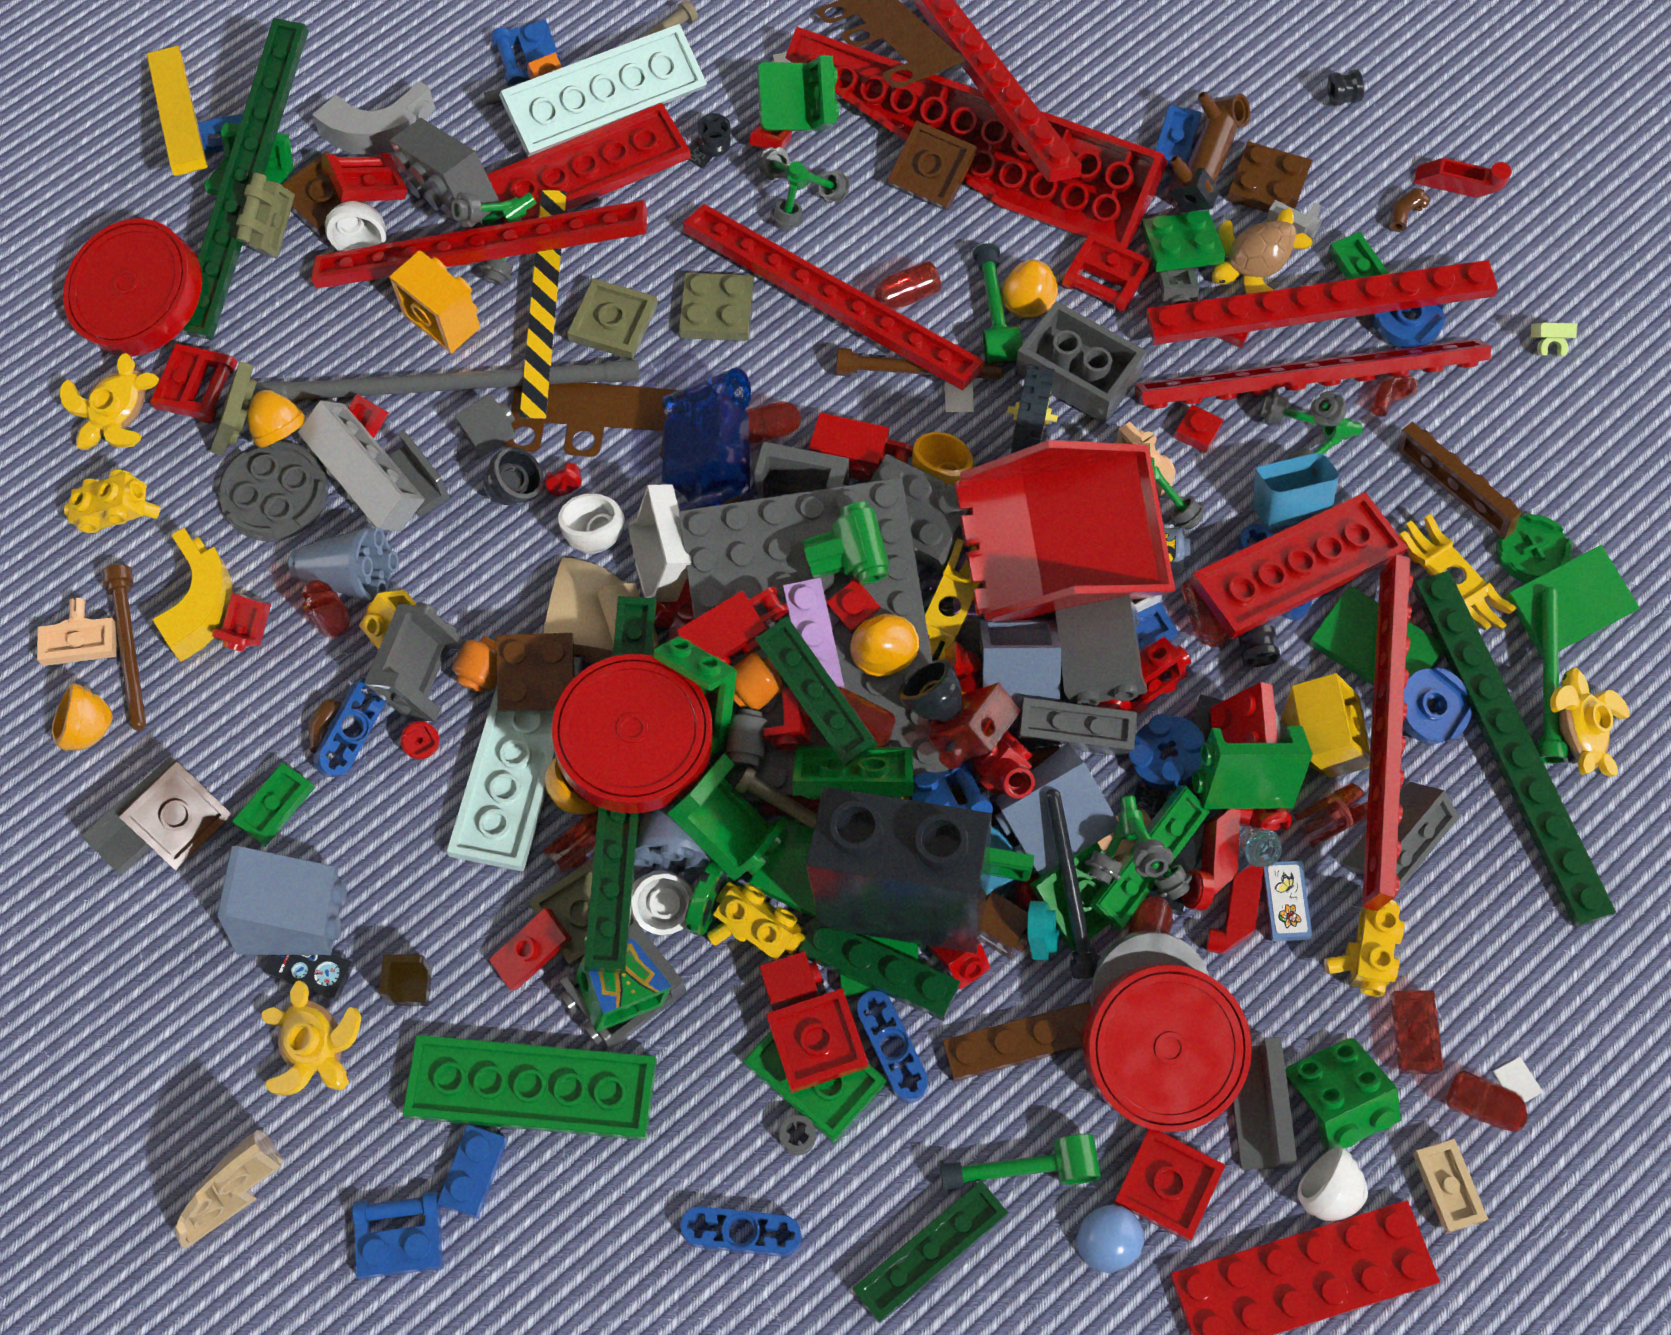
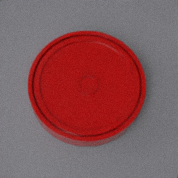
M133 218L116 222L91 237L74 257L68 269L63 289V303L67 318L81 336L109 354L121 356L127 353L132 357L155 351L177 336L192 317L201 294V267L192 248L164 224L144 218Z
M624 654L609 657L592 664L580 672L568 684L555 707L552 720V740L559 768L569 785L580 796L590 803L609 811L630 814L645 813L674 803L688 793L701 778L709 762L712 750V717L707 699L697 683L656 660L653 656Z
M1157 963L1132 969L1113 980L1101 992L1087 1017L1083 1034V1055L1086 1070L1094 1088L1114 1111L1131 1122L1151 1130L1162 1132L1186 1131L1214 1120L1236 1099L1246 1081L1250 1068L1251 1035L1246 1017L1240 1005L1220 982L1193 968L1176 964Z

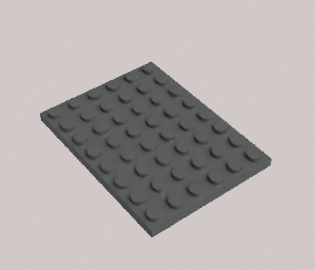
M902 477L679 511L684 550L692 559V564L687 565L694 619L742 590L747 598L751 599L762 591L774 586L778 591L776 596L780 603L787 605L783 585L814 579L804 551L803 540L832 532V524L840 517L839 510L856 502H867L869 507L875 511L889 559L890 569H888L889 576L876 583L861 585L880 605L881 610L873 617L888 613L906 618L915 627L918 634L919 649L912 663L901 672L886 677L867 675L856 667L851 658L850 642L853 633L851 634L827 607L845 691L841 692L877 741L878 745L875 747H913V776H917L922 772L936 773L950 770L948 752L942 751L946 744L943 724L933 726L935 720L924 719L918 716L909 708H906L899 697V689L902 684L918 669L933 662ZM844 571L822 577L821 581L826 602L855 578L845 575ZM764 605L755 609L759 617L768 613ZM789 611L781 618L767 625V630L786 616L790 619ZM762 648L759 651L755 652L760 654L764 659L767 658V655L765 654ZM743 653L731 660V667L737 665L747 656ZM782 676L779 677L782 681L783 688H788L789 686L784 681ZM781 692L764 707L757 710L762 712L763 719L769 721L768 728L785 726L783 695ZM733 700L732 715H738L739 709L742 708ZM809 721L811 742L800 743L799 746L831 747L815 723ZM766 741L764 758L760 759L758 768H753L756 770L754 776L788 797L801 796L793 795V771L796 749L778 750ZM726 748L714 754V761L717 760L722 754H725L727 757H729V755L725 753ZM733 766L724 779L734 788L745 768ZM745 790L743 794L738 792L748 803L765 801L748 790Z

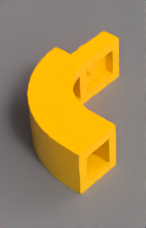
M185 528L180 529L171 536L191 567V586L186 596L177 605L152 619L180 662L194 655L210 643L214 638L212 637L213 629L222 628L233 593L229 571L215 547L207 550L199 536L191 539Z

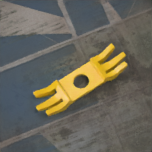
M1429 514L1424 518V523L1432 543L1412 521L1406 523L1409 534L1403 531L1399 536L1407 545V552L1413 562L1419 563L1431 576L1445 572L1449 567L1461 569L1465 574V581L1456 585L1476 626L1483 630H1487L1491 626L1500 630L1507 626L1505 622L1489 606L1507 614L1512 613L1516 607L1501 598L1490 582L1486 583L1453 547V541L1442 534L1433 516Z
M959 538L955 542L943 577L925 614L928 635H930L929 643L932 658L937 652L940 642H945L938 660L945 659V648L955 642L974 600L972 590L979 589L982 582L971 583L967 558L960 571H955L964 543ZM972 546L971 551L977 550L976 546ZM948 596L955 597L961 604L960 611L950 617L943 615L939 610L940 601Z

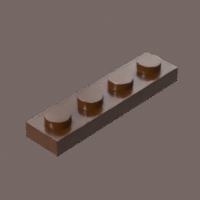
M1413 421L1402 429L1397 450L1504 540L1515 532L1522 511L1517 508L1510 498L1502 496L1489 485L1482 475L1474 473L1462 463L1458 455L1445 449L1435 440L1430 432L1422 430Z
M1090 1001L942 1040L953 1082L1083 1048L1085 1024L1092 1008Z

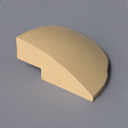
M562 557L552 588L544 633H573L574 655H583L585 662H599L613 657L614 644L597 592L602 585L625 584L626 582L601 566L579 559ZM655 629V631H654V641H655L656 648H657V647H659V644H658V637H657V633H656V629Z
M256 1130L241 1141L217 1163L198 1186L181 1213L175 1228L176 1238L184 1249L257 1200L251 1188L282 1167L281 1163L284 1160L267 1134Z

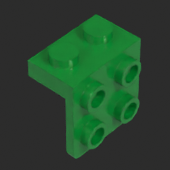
M820 55L809 63L762 62L757 66L760 126L763 130L823 132L837 124L840 107L839 102L835 100L837 69L833 66V56Z
M226 122L221 128L225 158L204 184L205 191L208 194L218 195L239 124ZM277 133L264 175L267 177L266 181L277 182L282 185L294 167L290 137L287 134Z
M1353 1038L1342 1040L1285 1069L1286 1079L1316 1115L1321 1145L1326 1151L1336 1146H1341L1342 1148L1352 1147L1358 1141L1379 1131L1387 1130L1395 1123L1401 1121L1397 1087L1358 1041Z

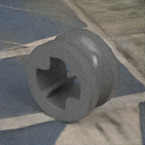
M792 1115L786 1118L779 1130L781 1145L789 1154L795 1156L808 1153L816 1142V1131L812 1121L802 1115ZM797 1125L804 1126L805 1136L808 1140L804 1144L800 1140L798 1141L799 1145L791 1144V1136L787 1131L791 1127L797 1130Z

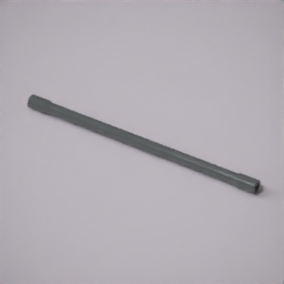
M638 360L610 361L604 364L551 367L549 385L601 381L608 383L639 381ZM524 369L293 383L285 381L256 383L252 397L262 390H272L287 397L289 400L353 397L356 393L360 396L518 387L523 386Z

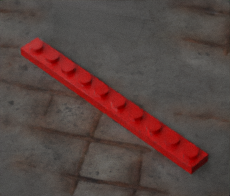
M912 0L937 35L966 60V62L960 64L1045 179L1048 182L1080 177L1082 164L956 1Z
M641 200L316 255L311 280L316 289L389 277L419 250L430 259L436 257L445 267L634 237L646 234L648 210L645 201Z
M703 204L683 222L684 233L962 391L983 370L984 360L706 204Z
M1484 260L1152 307L1147 309L1146 318L1153 345L1495 297L1499 288L1490 261Z
M1470 339L1134 384L1135 398L1149 409H1160L1167 407V402L1181 401L1182 404H1197L1202 402V398L1213 396L1216 399L1228 400L1236 398L1237 393L1250 392L1252 395H1265L1271 393L1273 388L1284 387L1286 390L1295 391L1305 389L1306 384L1319 383L1322 386H1334L1340 384L1341 379L1353 378L1355 381H1371L1375 379V375L1387 373L1388 376L1402 377L1409 375V370L1422 369L1424 372H1439L1444 370V366L1455 364L1457 367L1470 368L1478 366V361L1491 360V346L1480 339Z
M1397 554L1380 572L1362 900V908L1378 911L1389 901L1393 900L1400 886V879L1396 876V863L1401 853V841L1398 840V825L1402 819L1403 807L1399 804V796L1404 782V771L1401 770V756L1405 750L1406 738L1402 735L1403 721L1407 714V703L1404 702V689L1408 682L1409 671L1405 669V662L1410 648V638L1407 637V624L1411 617L1412 608L1408 605V595L1412 587L1413 575L1409 573L1410 558Z

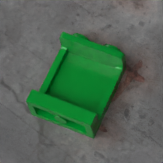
M680 636L655 648L653 658L697 683L703 691L712 717L713 741L710 757L726 748L728 729L732 717L737 669Z
M1287 726L1282 743H1226L1220 728H1211L1207 742H1204L1201 746L1199 769L1193 772L1192 777L1193 790L1195 793H1199L1203 809L1294 808L1313 755L1303 726Z
M722 754L705 769L697 783L674 804L667 814L735 881L747 871L751 875L755 874L767 862L768 857L765 855V852L770 853L781 843L784 836L780 832L789 820L783 815L773 824H769L724 779L735 764L725 754Z

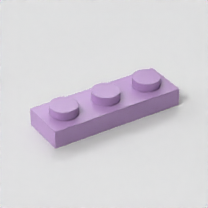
M821 577L783 585L791 622L840 691H845Z

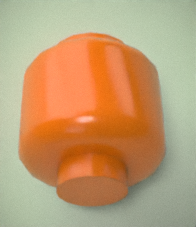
M482 636L480 641L469 639L463 643L452 664V671L457 675L455 678L457 683L479 694L483 690H493L496 687V641Z
M752 653L733 667L737 669L734 700L742 709L749 707L752 710H759L782 692L783 684L779 678L781 675L768 657L764 659L760 654Z

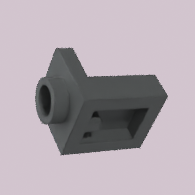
M1194 268L1159 272L1158 280L1162 293V306L1198 301L1199 285Z

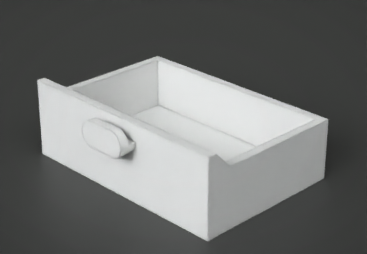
M647 485L636 519L627 523L635 565L644 598H656V602H676L688 575L687 565L692 564V559L684 550L679 508L673 485Z

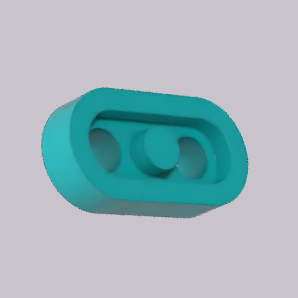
M1031 901L1029 905L1028 940L1033 960L1050 961L1051 954L1058 953L1060 932L1059 929H1056V911L1050 910L1048 902Z

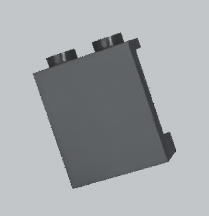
M763 442L760 454H754L751 461L750 476H754L752 493L757 494V499L768 498L770 492L789 495L850 485L849 458Z
M1130 595L1055 610L1058 636L1061 644L1064 692L1071 704L1095 707L1103 701L1114 699L1128 701L1140 694L1147 693V685L1142 675L1136 626L1139 625L1138 612Z
M417 602L415 605L398 604L364 684L406 719L436 722L441 708L428 698L429 692L447 650L450 648L461 649L465 640L456 633L457 629L453 625L444 622L436 614L435 608L421 602Z
M637 922L630 925L629 939L635 940L671 985L663 1006L596 1033L577 981V975L570 980L565 975L559 980L564 989V992L559 996L572 1014L579 1010L588 1021L583 1025V1028L593 1042L598 1045L603 1041L610 1051L687 993L683 980Z

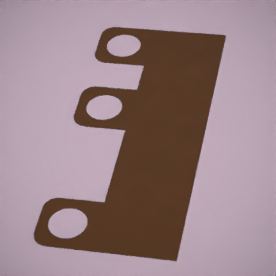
M838 0L816 10V14L826 23H834L857 14L866 23L841 33V38L847 44L860 47L883 38L908 61V63L885 71L882 74V77L894 88L904 87L966 62L899 0ZM831 7H842L845 9L843 15L835 18L827 17L824 14ZM865 30L870 33L868 39L860 42L852 41L849 38L853 32ZM899 70H908L913 73L912 78L904 82H896L892 80L891 76Z
M595 383L551 384L548 391L546 418L543 419L520 418L523 386L514 388L511 412L515 418V421L511 423L515 432L520 427H530L535 432V439L530 445L519 446L512 438L504 443L506 448L518 447L527 452H536L541 446L544 424L557 423L568 424L564 450L568 455L586 457L598 455L601 450L604 427L664 431L661 448V459L664 462L691 464L697 459L706 396L704 391ZM580 431L592 433L595 437L594 445L584 451L576 449L572 443L575 434ZM684 438L690 442L691 451L687 456L677 458L670 454L669 444L674 439Z

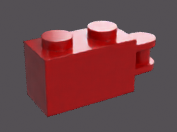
M820 412L809 445V451L849 458V475L856 480L866 481L872 479L886 454L893 455L894 458L908 464V458L912 457L913 446L889 439V427Z
M774 586L762 591L751 599H748L742 590L676 631L678 636L689 640L692 644L731 666V660L744 653L748 656L759 651L761 647L755 638L767 631L766 626L784 616L789 611V608L786 604L780 603L776 596L778 591ZM764 605L768 613L759 617L755 609Z

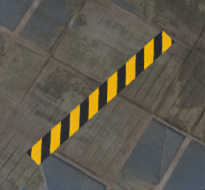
M542 190L539 218L564 214L567 191ZM562 248L535 253L520 418H546Z

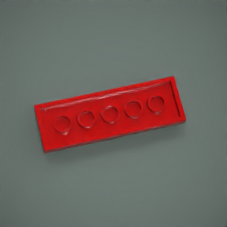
M659 103L491 172L487 176L500 202L511 200L514 197L519 199L528 192L533 196L536 205L526 210L527 215L521 218L523 221L539 218L542 190L567 191L566 211L691 159V153L663 103ZM500 218L502 224L507 223L504 218Z
M1364 492L1193 572L1189 581L1228 636L1233 639L1389 563L1396 554L1403 556L1408 547L1371 498Z
M1408 1200L1182 1269L1169 1275L1190 1335H1278L1440 1283Z

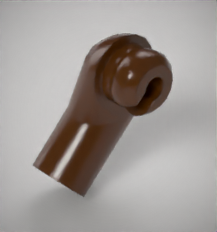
M1412 188L1393 202L1389 228L1392 231H1404L1407 227L1409 212L1412 209L1422 211V207L1426 208L1429 205L1430 198L1424 193L1423 189Z
M333 699L322 701L308 721L310 752H316L328 730L329 724L342 705L341 701L334 702Z

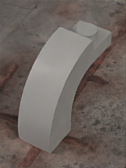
M419 81L395 103L380 110H360L348 104L338 95H334L314 112L312 116L319 135L333 146L349 153L377 155L378 153L393 152L394 149L389 140L419 118L426 120L436 108L430 88Z

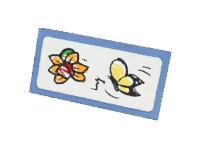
M1302 861L1264 862L1262 880L1270 942L1310 940L1312 929Z

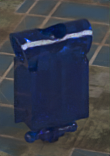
M740 368L729 369L696 385L688 386L669 394L662 399L663 409L668 417L664 422L662 481L668 485H673V488L688 500V502L679 504V511L721 505L726 500L750 492L749 415L745 409L751 400V385L747 374Z

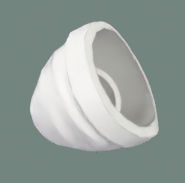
M347 201L337 205L326 216L325 233L330 243L339 252L381 245L386 242L384 220L377 210L367 204Z
M582 494L570 499L562 506L558 514V522L564 538L573 548L583 553L595 554L607 550L619 539L625 523V517L620 506L611 498L600 494Z
M664 870L652 871L641 876L633 883L631 914L641 928L652 934H674L681 931L687 925L685 915L693 889L684 878L673 872Z
M1336 1146L1324 1153L1302 1177L1298 1187V1197L1307 1214L1314 1215L1324 1221H1336L1348 1218L1360 1210L1367 1200L1368 1191L1363 1172L1358 1168L1357 1162L1344 1148Z

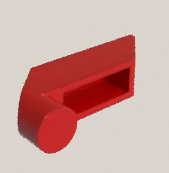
M1440 158L1418 165L1413 184L1479 198L1504 188L1510 179L1512 168L1504 162H1497L1490 169L1447 158Z
M1222 809L1204 824L1201 871H1207L1212 875L1215 883V894L1237 875L1240 826L1248 827L1250 825L1254 809Z
M1265 859L1256 861L1234 876L1230 884L1224 931L1209 928L1205 951L1225 954L1250 938L1254 933Z

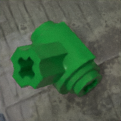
M856 502L839 510L840 517L832 524V532L803 540L804 551L814 579L844 571L845 575L853 576L859 580V584L865 585L876 583L889 576L888 569H890V563L876 514L867 502Z

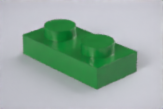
M1361 232L1330 244L1328 253L1347 280L1389 274Z
M282 762L232 822L237 828L266 847L315 787L309 780Z

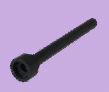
M1051 788L1046 792L1045 799L1075 951L1072 952L1073 959L1069 961L1072 977L1074 979L1092 978L1101 955L1096 954V949L1091 948L1061 793L1059 790Z

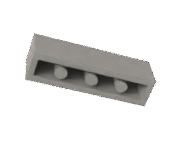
M320 400L298 431V434L307 443V449L327 467L326 471L329 476L338 481L347 491L348 499L361 508L371 526L379 527L382 530L402 531L425 498L345 404Z

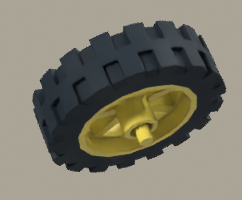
M1028 364L1020 402H1016L1015 407L1008 406L1007 413L1014 414L1013 420H1017L1010 454L1041 443L1044 426H1049L1050 421L1057 422L1058 415L1051 414L1052 408H1048L1055 369Z

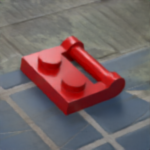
M378 153L377 156L337 157L335 154H324L322 156V170L325 175H329L341 202L405 200L408 189L390 153Z
M1090 233L1067 270L1062 286L1071 290L1075 287L1115 305L1116 310L1125 313L1151 268L1152 259ZM1085 270L1123 287V290L1120 293L1080 274Z
M175 344L150 402L154 409L195 417L204 423H212L217 414L215 406L229 374L235 371L237 360L224 353ZM208 366L216 368L202 402H195L194 399Z

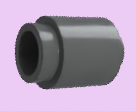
M739 709V714L732 715L725 753L729 755L728 758L735 764L734 766L758 768L760 759L764 758L766 740L763 738V729L768 728L769 721L762 718V712Z

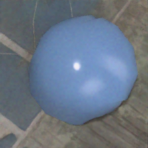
M1115 1204L1102 1206L1088 1214L1080 1223L1076 1236L1079 1255L1090 1268L1104 1273H1114L1131 1265L1139 1258L1145 1242L1142 1224L1131 1210Z

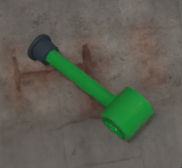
M992 243L979 245L973 250V258L978 262L979 270L983 271L992 323L991 329H983V351L986 364L1017 361L1018 350L1022 346L1019 326L1009 327L1005 322L996 268L999 266L998 257L1000 249Z
M1080 1134L1056 1139L1053 1141L1055 1154L965 1166H961V1162L944 1164V1160H939L943 1192L948 1194V1189L964 1187L966 1182L1057 1171L1061 1185H1077L1101 1179L1094 1135Z

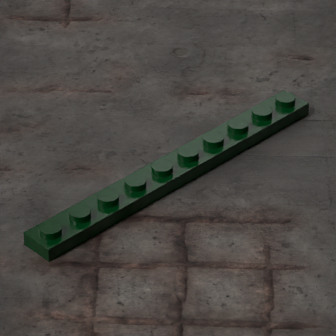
M277 18L272 20L198 255L202 272L200 298L192 317L180 331V334L213 341L243 242L236 240L239 228L236 226L238 215L242 214L247 198L244 196L246 185H250L253 173L265 174L309 32L303 23Z
M1448 570L1415 581L1412 589L1453 674L1466 687L1468 695L1465 696L1467 704L1471 707V712L1575 929L1612 916L1616 913V910L1450 571Z
M618 596L613 656L624 654L653 655L656 598ZM600 807L598 809L584 970L586 972L626 974L639 813H619Z

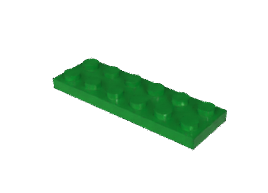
M416 1035L402 1115L406 1119L647 1141L657 1058L656 1056Z

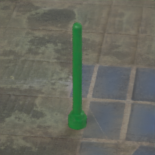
M1547 587L1542 591L1544 735L1540 737V742L1536 744V749L1543 763L1559 764L1568 761V744L1564 742L1563 736L1560 735L1559 711L1552 712L1550 706V698L1559 687L1558 594L1555 588Z

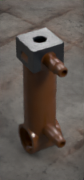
M1201 92L1198 95V100L1204 110L1205 123L1187 165L1179 156H1173L1170 160L1175 175L1168 191L1183 213L1213 208L1220 191L1215 184L1238 129L1247 126L1250 119L1249 102L1243 94L1239 93L1216 98L1210 97L1207 92Z

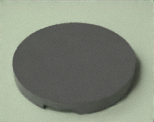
M277 441L266 447L257 448L248 453L244 451L238 455L222 475L218 495L220 496L222 511L235 530L251 539L279 541L303 532L317 520L327 502L328 480L318 459L310 451L294 443Z
M1140 931L1132 933L1112 944L1097 962L1098 966L1093 977L1090 994L1091 1007L1101 992L1113 980L1140 966L1157 963L1176 964L1199 970L1207 975L1209 974L1199 954L1181 939L1161 932Z

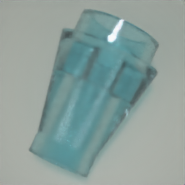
M1248 824L1240 825L1239 846L1249 863L1256 867L1271 866L1279 860L1282 846L1281 840L1275 832Z

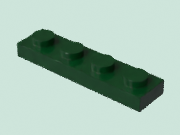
M787 616L755 638L845 767L878 745Z
M815 917L799 949V953L805 951L809 961H816L820 966L871 989L883 992L891 998L944 1021L960 987L959 980L854 933L820 928L818 917Z
M981 1180L854 1286L852 1290L878 1324H880L1003 1221L1009 1213Z

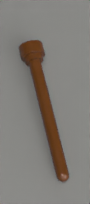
M838 348L836 376L850 377V373L857 374L858 370L934 375L907 359L859 356V352H852V348ZM983 364V370L975 378L998 380L1004 376V369L998 365Z
M117 564L104 568L101 574L103 587L113 597L130 724L134 730L140 731L146 726V717L128 593L131 591L134 581L131 567Z

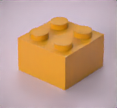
M419 250L389 276L403 316L450 354L481 328L476 314L478 309L470 295L472 293L471 287L460 276L455 278L448 273L446 267L436 257L430 259Z

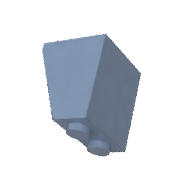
M980 620L981 688L998 683L980 707L982 732H985L991 726L999 734L1004 729L1010 733H1015L1018 731L1021 700L1024 697L1060 702L1061 644L1055 620H1007L990 623L989 620Z
M1069 743L1061 747L1031 771L1035 778V786L1029 795L1017 799L1003 793L995 800L1001 810L995 817L1007 836L1013 832L1015 833L1020 842L1018 846L1014 847L1016 852L1035 855L1033 866L1039 875L1058 865L1045 794L1049 789L1055 788L1061 793L1073 856L1114 833L1116 825H1119L1117 818L1086 764Z
M232 846L217 917L237 955H331L333 941L338 940L341 933V921L338 912L339 906L345 905L346 883L341 882L334 866L242 846Z

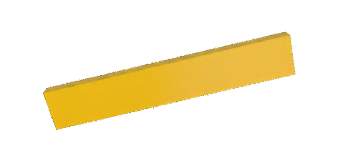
M179 45L147 53L169 163L174 176L207 168L204 148Z

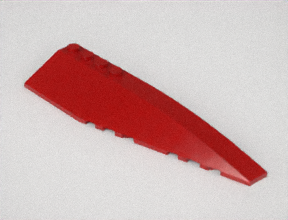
M796 27L785 56L791 63H809L820 55L833 56V66L837 69V83L835 85V93L904 141H907L917 120L975 145L978 151L963 180L966 184L1001 208L1085 238L1092 233L1124 248H1128L1155 196L1168 163L1164 153L1041 111L1082 164L1080 177L1048 182L979 89L936 74L904 87L894 88L882 77V74L904 63L800 27ZM899 70L893 73L891 78L896 82H904L911 79L913 73L908 70Z

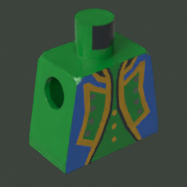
M586 936V937L584 938V940H583V944H584L585 948H586L587 936ZM629 939L626 974L586 972L584 970L585 957L582 958L577 971V981L596 1033L663 1006L671 989L668 980L638 943L632 939Z

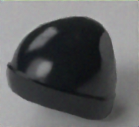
M518 447L503 449L490 460L484 475V491L491 501L500 505H517L535 499L542 491L544 484L540 464L533 455Z
M944 658L918 669L899 689V697L903 705L924 719L950 722L959 715L962 708V688L956 675V670Z

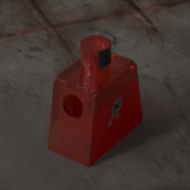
M999 682L962 694V708L959 715L950 722L935 720L929 733L931 742L940 752V762L947 768L957 769L963 761L988 754L994 749L1017 718L1020 709Z

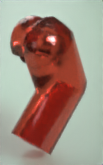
M1407 375L1383 381L1378 388L1370 411L1379 417L1386 416L1392 402L1406 399L1416 393L1418 382L1415 377Z

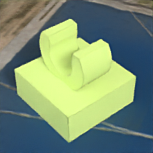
M1577 323L1531 324V338H1543L1537 345L1539 356L1547 355L1548 345L1551 342L1557 345V356H1566L1568 343L1565 339L1576 338Z

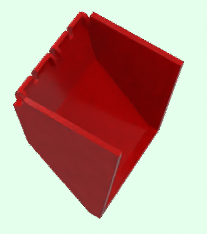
M1047 440L961 472V480L964 481L954 483L958 509H970L971 514L959 516L964 546H976L977 549L966 553L971 583L982 582L983 588L972 590L976 616H985V621L989 620V623L1056 614L1055 610L1129 595L1132 600L1175 591L1149 445Z

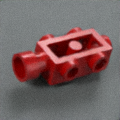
M1163 636L1140 651L1142 675L1147 685V693L1138 695L1136 698L1140 700L1137 702L1114 699L1100 702L1095 707L1137 712V714L1144 712L1149 702L1162 693L1173 692L1177 688L1178 682L1187 677L1185 667L1191 664L1189 655L1180 645L1174 646Z
M989 726L985 732L978 733L971 740L969 750L965 755L973 764V774L980 779L979 782L995 796H998L1002 791L1005 795L1017 799L1024 798L1032 792L1035 786V778L1029 770L1032 765L1028 762L1032 754L1010 732L1004 729L999 734Z

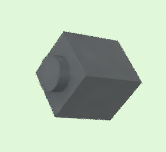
M491 393L454 415L462 434L480 458L516 437L511 425L515 421L511 410L505 402L499 405Z

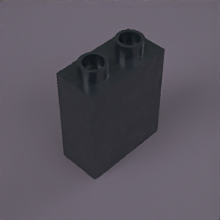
M823 786L807 861V870L820 928L977 954L990 879L991 813Z

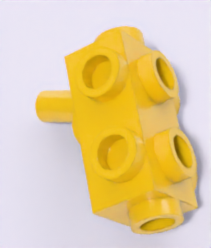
M112 470L107 479H85L82 482V487L71 490L70 501L65 504L64 513L68 519L67 522L76 526L78 530L85 533H96L101 529L125 524L127 521L142 516L157 519L160 513V506L145 501L147 484L133 477L128 471Z
M731 882L724 886L716 899L720 905L713 915L721 920L722 923L707 933L710 942L715 946L731 935L742 942L747 939L775 960H779L788 954H796L806 936L802 934L804 928L796 923L797 918L790 911L782 907H777L776 909L764 900L766 898L764 893L752 885L746 884L744 886L740 884L735 886Z
M1391 900L1378 911L1362 908L1359 915L1356 942L1348 943L1346 955L1324 959L1326 973L1334 974L1350 971L1349 986L1360 988V992L1368 996H1384L1387 985L1390 982H1395L1399 970V959L1394 958L1395 944L1401 943L1404 932V921L1399 919L1400 906H1397V903Z

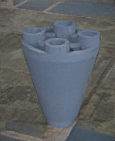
M365 527L293 550L289 556L288 566L292 577L299 578L302 582L362 600L373 601L377 593L388 592L392 572L397 571L399 560L397 553L390 550L389 543L381 528Z
M677 801L661 809L645 813L637 834L636 866L656 869V871H669L678 876L679 872L707 873L705 868L710 862V856L667 814Z

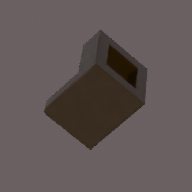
M383 954L379 994L389 1006H428L432 967L423 955Z

